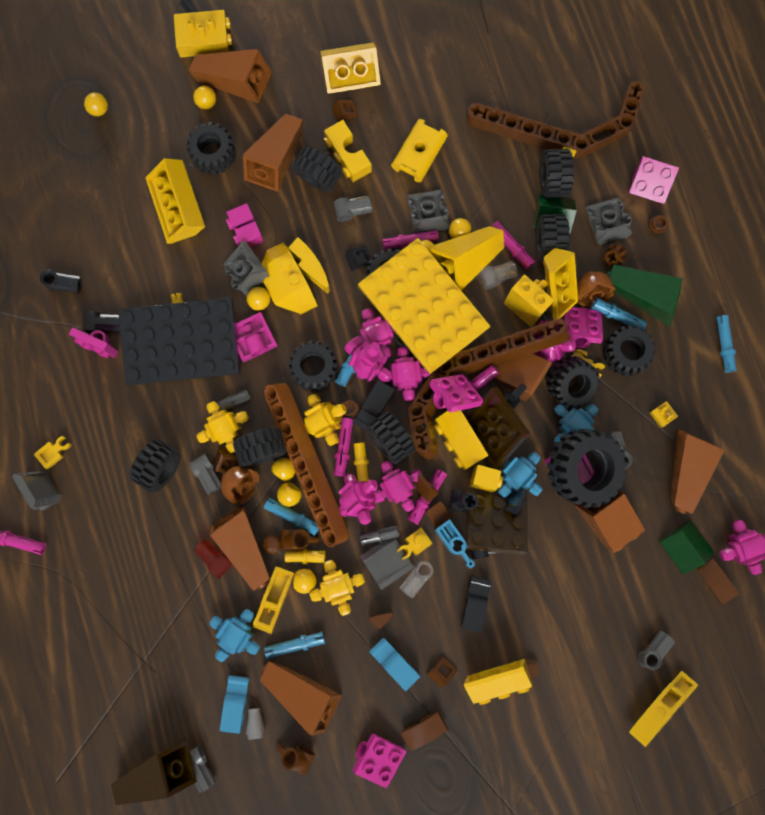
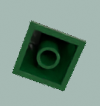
M613 265L612 271L607 273V276L611 278L615 286L613 291L660 322L671 326L683 278Z

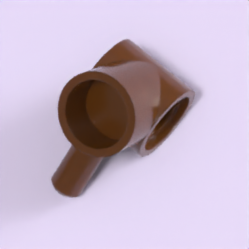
M303 529L281 530V550L305 549L309 543L319 542L318 535H309Z
M282 744L276 746V751L282 755L281 762L284 769L307 775L316 755L313 751L303 746H297L296 749H287Z

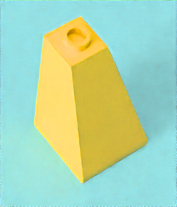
M488 226L429 247V252L459 289L462 290L504 249L503 230Z

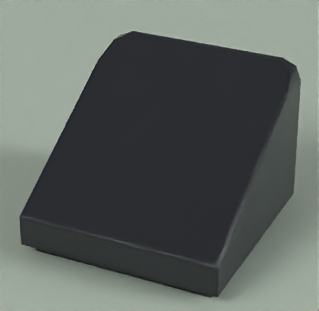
M366 246L350 249L345 254L351 271L367 266L371 259Z
M524 489L511 493L504 509L515 515L519 514L528 493L527 490Z

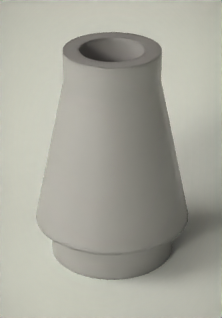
M260 708L249 709L245 735H247L248 740L264 738L265 728Z

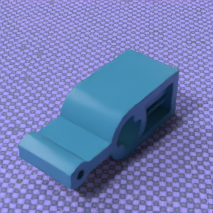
M450 519L434 530L452 554L461 555L466 567L472 568L475 566L474 561L470 560L464 552L467 547L465 540ZM455 540L461 542L459 551H454L452 548Z
M384 637L369 651L405 691L420 678L418 672Z
M229 675L219 731L241 733L246 709L249 677Z

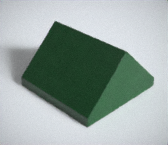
M539 194L533 230H536L537 222L542 214H565L571 233L577 211L575 200L559 197L545 198Z
M688 520L659 541L683 575L705 565L714 553L691 520Z

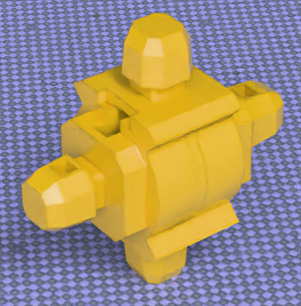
M312 394L308 397L309 406L312 408L304 412L307 416L304 418V425L308 435H315L316 438L325 436L327 444L333 446L339 442L337 433H334V431L342 427L339 423L342 422L341 416L347 412L344 404L335 406L330 402L320 403L321 399L319 396Z
M213 401L207 404V410L212 416L206 418L208 421L204 425L206 431L203 430L198 433L197 439L200 443L207 442L210 439L212 443L218 441L219 444H223L226 442V448L229 452L233 453L235 452L233 446L234 438L239 436L237 431L242 429L239 423L243 424L246 422L249 416L246 411H241L236 416L233 412L228 413L227 410L219 411V405Z
M333 560L324 562L325 572H328V575L322 576L324 582L320 583V590L317 588L310 592L311 600L316 602L324 597L326 603L331 601L332 606L339 604L338 610L342 616L350 614V605L346 601L352 599L351 594L355 593L353 586L358 587L365 583L363 575H353V578L350 579L349 573L344 574L342 570H335L337 567Z

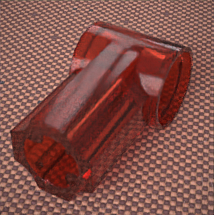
M207 539L200 542L193 550L207 565L208 570L218 579L233 566L227 556L222 552L220 553Z

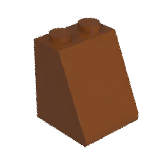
M530 354L495 366L500 374L491 381L507 391H514L520 384L524 383L527 389L519 397L526 402L533 395L552 363L535 354Z
M618 490V494L614 498L610 497L608 503H601L598 507H584L575 504L577 510L604 547L613 553L623 549L626 544L638 538L645 531L626 495Z

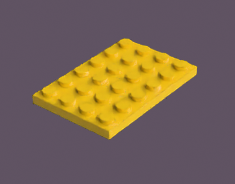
M418 238L358 283V287L429 374L436 371L491 327Z

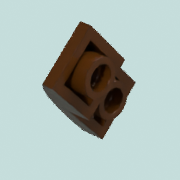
M714 559L697 569L699 575L722 605L739 595L737 589Z
M438 711L422 718L419 723L403 729L401 735L410 751H413L447 732L448 727Z

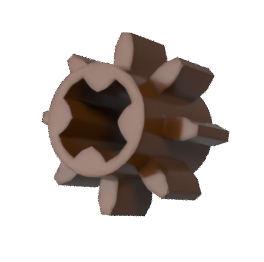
M613 243L604 250L606 254L603 260L609 263V267L613 264L621 266V262L627 261L625 256L628 251L623 248V244L616 247L615 243Z

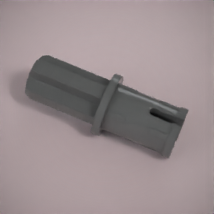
M243 390L232 396L227 395V398L216 403L220 407L219 411L231 408L235 409V406L247 402L251 398L249 392Z
M397 526L383 529L376 528L374 531L360 533V539H363L361 541L362 546L375 542L382 543L383 540L399 537Z

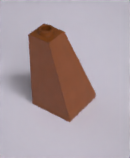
M257 49L195 55L189 72L197 82L255 103L260 102L272 74L271 69Z
M285 114L243 154L245 181L279 192L302 135V119Z
M678 429L670 502L675 506V510L683 514L686 511L693 514L725 450Z
M243 504L239 505L210 527V536L254 591L257 588L262 589L265 587L270 578L246 509Z
M269 661L265 664L260 678L263 685L308 734L313 736L325 733L342 694L276 661Z

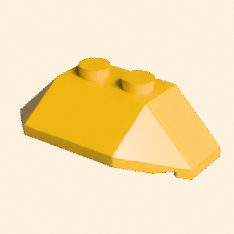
M284 242L268 249L261 264L269 277H266L263 283L274 304L300 315L317 307V303L304 276Z

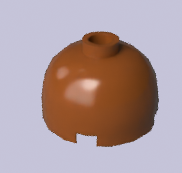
M589 271L585 273L577 283L579 304L591 307L590 303L596 297L605 302L614 295L613 290H615L611 278L603 272Z
M232 467L222 476L221 492L223 496L236 506H238V503L241 505L246 503L256 490L253 487L255 482L259 483V475L249 467Z

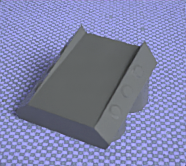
M442 190L407 196L412 228L415 234L434 230L445 232L449 228V211L445 205V196Z
M619 198L586 206L585 211L597 243L601 246L623 238L627 239L632 234L630 227L632 218L624 212V204Z
M242 241L224 263L226 274L232 276V288L242 291L245 296L253 287H258L266 277H269L267 271L246 241Z
M49 471L18 473L12 476L28 505L34 510L40 509L44 511L53 504H58L62 497V494L58 493L48 476Z
M395 538L382 541V543H379L360 556L381 590L414 568L408 558L402 560L406 554L403 549L397 552V549L401 546Z

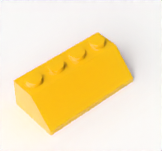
M164 158L145 178L166 242L171 244L195 236L205 225L183 160Z

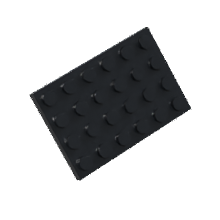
M233 298L118 309L126 385L240 374Z

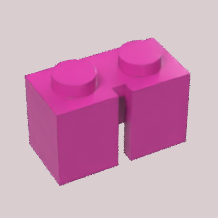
M247 203L226 212L229 217L226 219L229 229H234L236 233L233 238L237 246L242 241H246L250 248L264 243Z

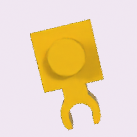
M59 437L54 445L52 442H48L34 454L45 469L49 470L61 460L63 456L60 452L71 447L70 443L62 446L61 443L66 439L65 437Z
M420 528L405 539L408 545L399 547L397 552L402 549L406 551V556L402 558L404 560L411 555L412 551L416 556L433 543L423 529Z

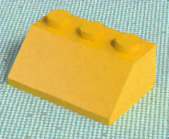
M373 42L320 51L328 94L381 85L377 50Z
M554 248L544 257L543 261L546 275L545 281L548 283L547 294L554 299L549 307L553 320L560 319L578 303L575 253Z
M461 410L455 412L447 411L435 419L436 425H434V428L439 436L443 435L446 440L444 445L449 452L452 451L455 455L454 461L459 469L463 468V470H466L488 456Z
M522 659L468 675L464 686L473 704L479 702V705L491 702V699L495 697L504 699L509 697L510 693L516 691L518 694L529 691V688L532 687V679L526 661Z

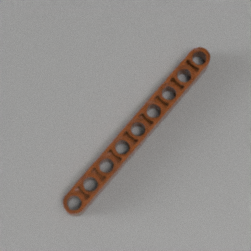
M286 383L267 385L264 390L266 401L277 428L281 431L286 450L322 539L329 547L343 543L349 537L347 527L290 388Z

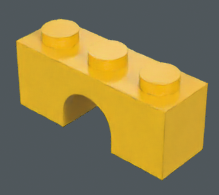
M344 120L324 130V143L328 149L331 148L334 152L333 157L335 161L343 166L342 170L346 178L350 177L351 181L355 182L372 172V164L363 150L356 153H349L345 150L348 145L353 143V136Z

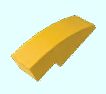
M297 237L288 247L289 251L300 262L298 267L301 273L328 294L330 288L320 262L309 247Z
M275 567L253 622L254 628L272 634L292 582L293 572Z

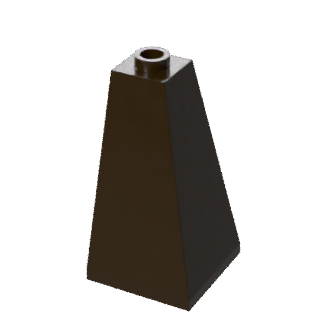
M187 740L152 756L112 783L111 788L115 805L167 799L196 783L197 779Z

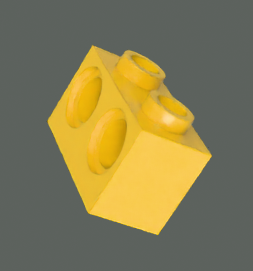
M477 465L473 468L469 487L492 493L501 487L503 477L500 476L501 471Z

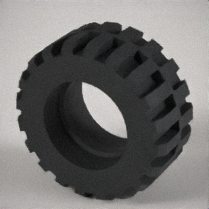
M589 429L572 430L568 434L561 436V441H556L553 446L555 448L554 451H550V463L547 462V469H550V473L547 475L548 479L553 481L551 483L553 490L557 491L561 498L584 507H598L601 503H608L610 497L614 498L618 494L617 490L622 488L624 485L622 483L623 478H626L627 472H625L627 461L624 460L626 455L624 450L620 449V443L609 434ZM591 450L596 459V469L592 478L582 485L578 478V465L584 454Z

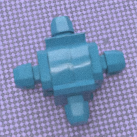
M559 403L554 408V411L558 416L562 417L558 421L561 425L558 430L562 434L559 433L554 438V442H560V437L572 430H594L591 425L595 421L591 417H594L599 409L594 404H591L584 410L582 408L578 410L572 408L568 411L566 406Z
M533 452L526 459L522 456L520 459L514 456L509 461L508 458L501 466V468L504 467L501 474L505 484L501 485L498 493L504 498L512 492L511 489L514 492L529 489L530 493L538 496L543 489L538 482H534L537 477L534 466L539 462L540 456Z
M244 610L240 615L241 618L236 616L233 619H225L223 622L224 619L214 616L209 622L212 628L218 630L215 637L219 639L217 644L222 648L218 649L215 658L220 662L225 661L229 657V653H241V651L244 652L247 649V652L256 655L261 648L256 641H251L255 635L251 632L253 627L248 624L254 617V612L251 610Z

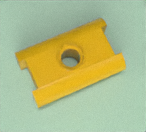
M418 119L391 164L392 168L396 172L402 170L414 176V181L421 182L448 137L447 133L443 129L437 131L425 125V120ZM421 149L423 152H417L416 150Z

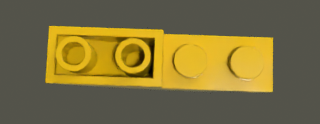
M681 671L656 698L629 733L646 747L698 687V684Z

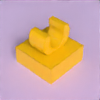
M667 401L650 412L660 428L678 417Z

